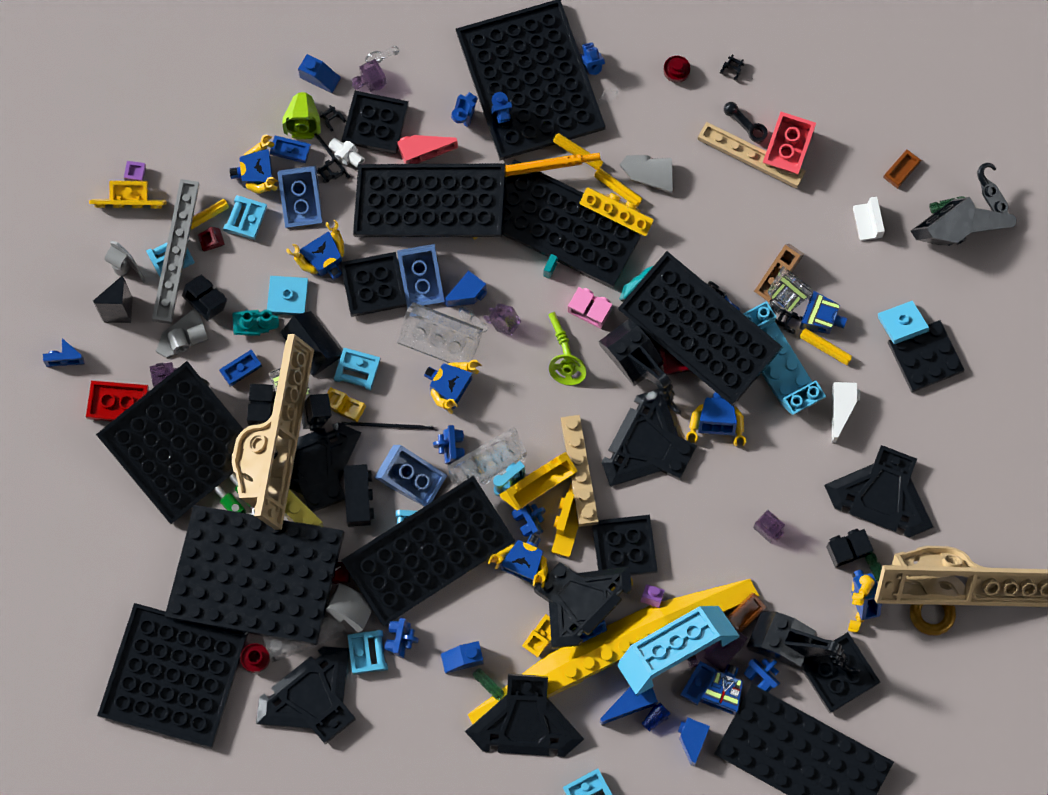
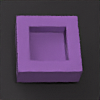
M127 161L124 180L143 181L146 164Z
M646 584L640 602L659 608L665 590Z

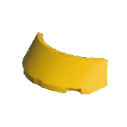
M564 452L499 495L518 511L578 471L567 453Z

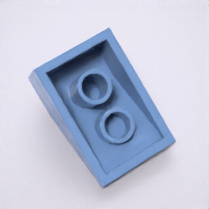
M316 166L279 170L277 174L285 228L323 223Z
M435 244L398 250L397 254L407 308L445 302Z
M393 445L374 478L425 507L433 501L447 475L402 445Z

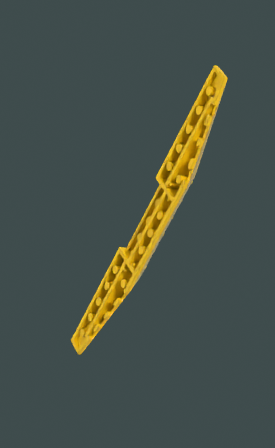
M746 579L661 601L659 608L649 605L606 626L607 631L581 643L579 646L564 647L549 653L522 674L548 676L547 697L550 698L583 682L584 679L617 664L631 645L699 606H719L723 613H726L738 607L752 592L758 597L759 594L751 579ZM507 685L468 714L472 724L507 695Z

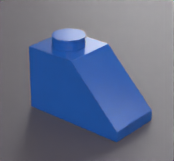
M306 54L298 68L301 79L330 93H333L341 79L323 61Z
M468 270L446 296L445 305L453 307L475 304L478 300L481 301L487 294L486 283Z
M479 641L459 645L441 654L445 674L484 665Z
M688 717L686 722H681L678 733H681L679 740L690 765L695 766L710 726Z

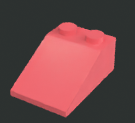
M780 112L763 164L798 175L810 145L816 123Z

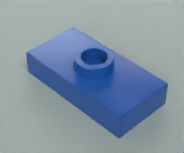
M274 136V146L270 149V155L306 163L311 144Z
M251 349L219 369V371L231 387L261 368L262 364Z
M700 661L680 696L698 705L717 670Z

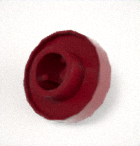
M682 56L669 57L663 67L665 77L674 83L685 81L690 74L689 61Z
M252 643L242 650L240 659L243 667L248 672L259 673L269 665L270 654L263 645Z

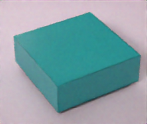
M550 255L543 270V277L551 278L557 266V256Z

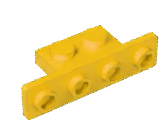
M110 180L109 199H90L89 204H94L96 208H104L106 204H113V208H124V205H132V208H143V205H150L152 209H161L162 205L166 204V200H148V181Z
M589 187L586 188L580 205L644 236L648 234L654 219L640 213L641 210L637 209L638 205L630 201L625 203L620 200V196L614 193L604 195Z
M571 483L566 497H562L559 509H562L560 516H556L554 522L556 536L551 550L553 554L568 558L571 555L579 527Z

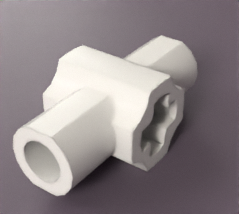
M333 138L329 143L328 147L336 152L334 155L342 164L348 165L351 163L358 168V164L364 163L365 158L358 154L359 150L350 141L342 143L337 138Z

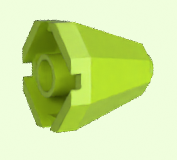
M300 92L293 96L283 116L284 134L288 135L290 133L292 138L297 140L312 139L315 133L317 135L321 133L320 116L311 95Z

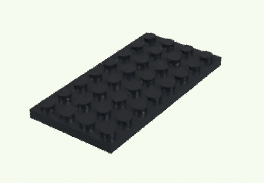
M515 159L512 162V164L521 163ZM540 171L507 176L502 235L547 257L553 254L557 256L559 263L613 289L642 234L580 205L583 192Z
M358 164L353 236L502 237L506 164Z
M668 251L664 253L618 308L619 311L636 323L645 333L732 406L735 405L783 348Z
M473 475L341 561L384 627L390 621L395 620L489 559L491 555L497 554L514 543L515 539Z
M751 684L714 753L719 758L786 795H877L894 761Z

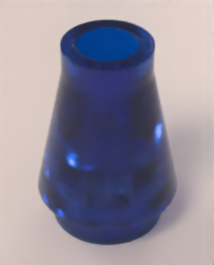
M659 702L653 706L642 724L650 732L653 728L669 719L668 716L671 713Z

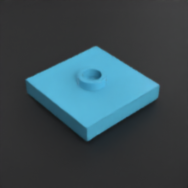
M270 276L267 310L271 311L272 314L297 315L305 313L308 278Z
M913 301L878 313V319L893 344L929 332L927 323Z

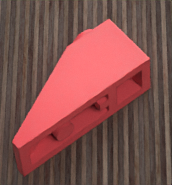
M413 135L411 137L405 136L397 142L398 150L405 164H418L458 148V141L455 137Z

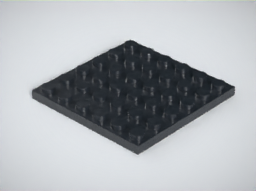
M186 361L100 430L96 436L171 525L234 473L232 453L234 452L236 439L244 429L189 362Z
M134 603L97 716L212 749L240 662V655L248 635L239 631L167 619L165 617L166 611Z

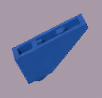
M629 687L600 718L601 725L657 705L658 700L653 687L638 696Z

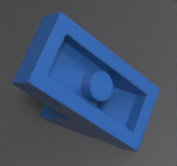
M63 338L62 352L49 351L43 354V362L46 367L85 364L82 355Z

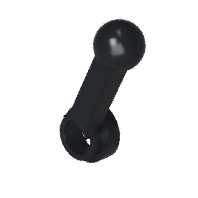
M728 102L724 105V113L727 116L733 117L747 131L752 141L760 143L766 139L768 130L763 124H752L738 110V106L734 102ZM760 130L762 137L756 138L753 135V131Z

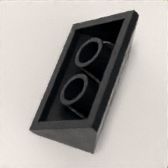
M121 276L93 300L104 323H131L133 297L125 279Z
M311 311L294 315L280 332L285 340H287L288 334H295L314 349L310 371L313 377L341 358L342 351Z

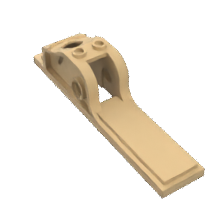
M288 334L285 342L271 417L262 424L251 425L245 428L238 435L234 452L232 453V467L239 487H237L239 498L255 508V517L275 530L282 529L314 354V349L295 334ZM275 451H277V452H278V455H277V457L274 459Z
M923 546L913 551L894 554L892 565L882 566L875 601L880 604L1048 607V569L987 568L974 563L965 552L949 546ZM956 576L968 577L966 586Z

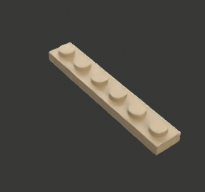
M708 122L705 123L697 139L796 189L806 170L800 169L797 175L763 164L766 154L765 150Z
M580 415L561 417L565 450L578 471L570 476L579 527L597 525L599 521Z

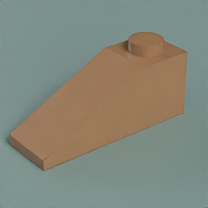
M785 244L754 292L770 302L772 294L769 292V289L777 280L781 281V278L778 277L779 273L783 271L790 276L804 256V253L791 244Z

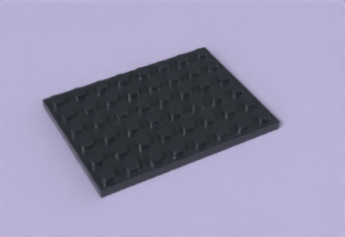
M561 0L549 1L456 28V34L499 161L555 145L553 139L558 133L572 140L606 129ZM497 92L505 93L508 102L512 104V109L509 111L511 119L498 124L496 114L492 115L491 113L493 106L492 96Z
M194 505L165 617L172 620L317 646L345 532L339 529L283 520L282 529L275 530L251 514Z

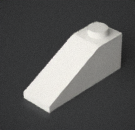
M833 383L832 443H836L857 401H860V389H857V383Z

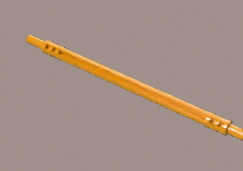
M600 153L575 154L506 165V177L583 165L585 162L601 160Z

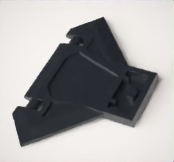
M659 389L636 396L634 402L639 404L637 409L630 408L608 449L613 454L610 459L604 457L602 465L610 487L660 471L680 480L694 454L697 445L678 436L668 405L660 396ZM645 408L649 410L647 415L643 413ZM620 457L624 459L622 464L618 463Z
M337 422L332 424L334 430L326 433L325 428H321V430L298 437L289 489L302 494L307 507L312 512L345 500V494L339 481L344 472V466H347L362 432ZM337 437L338 441L330 443V439ZM275 452L274 459L277 457L278 452Z
M881 445L874 464L824 485L836 510L841 511L842 507L845 506L850 508L849 515L896 532L898 527L905 530L903 536L909 538L933 528L932 522L910 478L917 458ZM847 495L854 497V501L846 499ZM902 516L908 518L909 521L905 522L901 520Z
M559 562L547 574L544 588H541L542 584L539 583L534 588V592L549 602L552 649L579 646L583 642L580 636L583 633L589 635L622 601L619 595L622 592L630 593L632 590L630 566L575 573Z
M322 646L317 650L321 656L316 660L310 656L271 688L274 694L269 698L265 693L260 696L256 724L312 729L326 745L356 720L343 703L349 648ZM327 662L328 665L322 669L320 666ZM280 699L282 702L275 706L274 703Z
M508 673L507 695L465 731L483 752H490V746H497L498 753L549 756V750H558L557 757H565L584 740L580 733L548 699V676ZM491 734H499V738L490 737ZM550 738H559L558 742H550Z

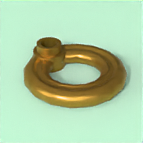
M924 604L910 605V619L913 625L924 634L941 635L946 633L955 622L956 608L954 605H941L944 609V617L937 624L927 623L923 619L921 609Z

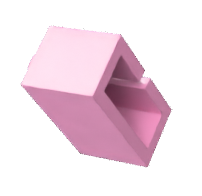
M578 287L568 305V313L600 329L612 311V304L607 298L595 297L591 290Z

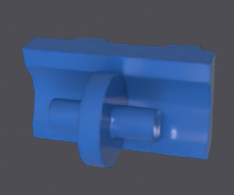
M593 42L582 45L584 54H580L587 72L591 75L599 74L602 70V65L605 64V59L598 52V48L594 47Z
M470 92L466 96L460 94L457 97L455 109L451 113L452 120L456 123H464L468 127L471 124L478 98Z
M495 93L492 96L493 106L491 113L492 115L496 114L498 124L508 122L511 119L509 111L512 109V104L508 102L505 93Z
M448 425V429L443 430V434L438 435V441L433 442V447L439 449V454H444L445 464H451L453 461L462 460L465 457L464 448H456L455 442L463 441L464 433L462 430L455 429L454 425Z
M535 503L530 508L529 504H527L520 510L514 509L511 512L514 519L518 522L523 518L526 519L527 524L520 527L525 537H529L530 534L540 535L544 532L539 522L545 521L542 516L546 512L544 507L538 508Z
M400 618L399 621H390L389 632L396 634L395 640H386L385 650L394 653L400 658H404L406 649H411L412 643H418L419 638L414 637L415 630L410 629L411 623L403 618Z
M755 658L751 659L744 674L751 681L759 674L764 680L757 687L766 692L776 688L780 682L769 671L776 676L779 671L774 666L778 662L774 659L770 663L764 658L761 662L766 666L765 668Z

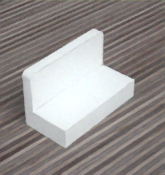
M877 197L869 198L867 204L854 205L853 211L860 241L882 238L885 230Z

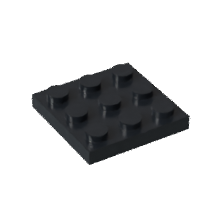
M355 90L342 136V143L350 141L358 147L396 154L398 149L397 142L400 141L409 101Z
M396 252L340 262L351 317L407 306Z
M941 320L928 324L929 332L893 344L891 339L888 340V345L911 393L964 372V367Z
M650 514L598 520L597 525H592L598 570L630 566L631 576L658 572Z
M848 632L834 641L842 645L843 653L847 656V665L851 668L859 669V674H851L831 664L832 660L828 656L808 657L802 670L830 714L880 684V680Z

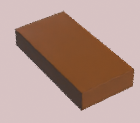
M906 150L885 173L883 178L898 189L921 163V159L909 150Z
M752 592L727 618L737 633L740 634L766 606Z

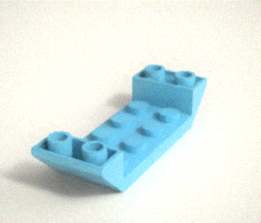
M766 301L743 313L783 347L762 372L763 377L779 403L794 415L824 399L826 395L817 381L812 382L776 324L777 316Z
M699 606L631 645L617 663V667L636 696L654 687L652 679L718 641L723 647L740 636L719 606Z

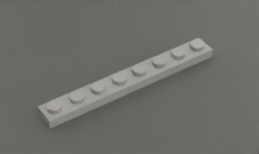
M180 179L152 316L153 322L172 324L200 186L198 181Z

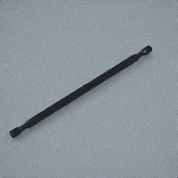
M315 133L314 135L316 136V138L326 149L329 155L332 158L334 157L336 159L335 163L338 165L340 169H343L345 171L344 173L346 177L349 179L351 176L346 172L345 168L335 157V155L332 153V151L329 149V147L326 145V143L323 141L320 135H317V133Z
M341 422L343 425L412 429L434 428V426Z

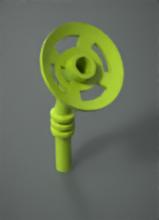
M552 312L548 316L564 354L558 355L550 361L549 373L554 380L561 384H579L586 377V366L579 358L572 356L566 331L562 329L556 313ZM564 358L560 364H555L557 360ZM555 370H558V372H559L561 375L566 376V377L564 378V377L560 376ZM577 371L581 372L580 376L572 378V375Z

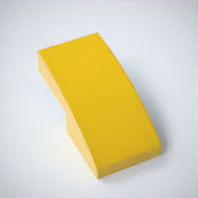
M330 387L327 394L329 395L331 410L358 422L366 408L365 403L348 397L346 393Z
M547 614L544 615L522 645L536 657H539L551 642L550 616Z

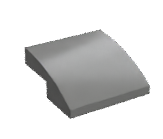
M338 584L327 605L326 611L339 623L345 620L359 633L364 629L372 608L362 594L348 586Z

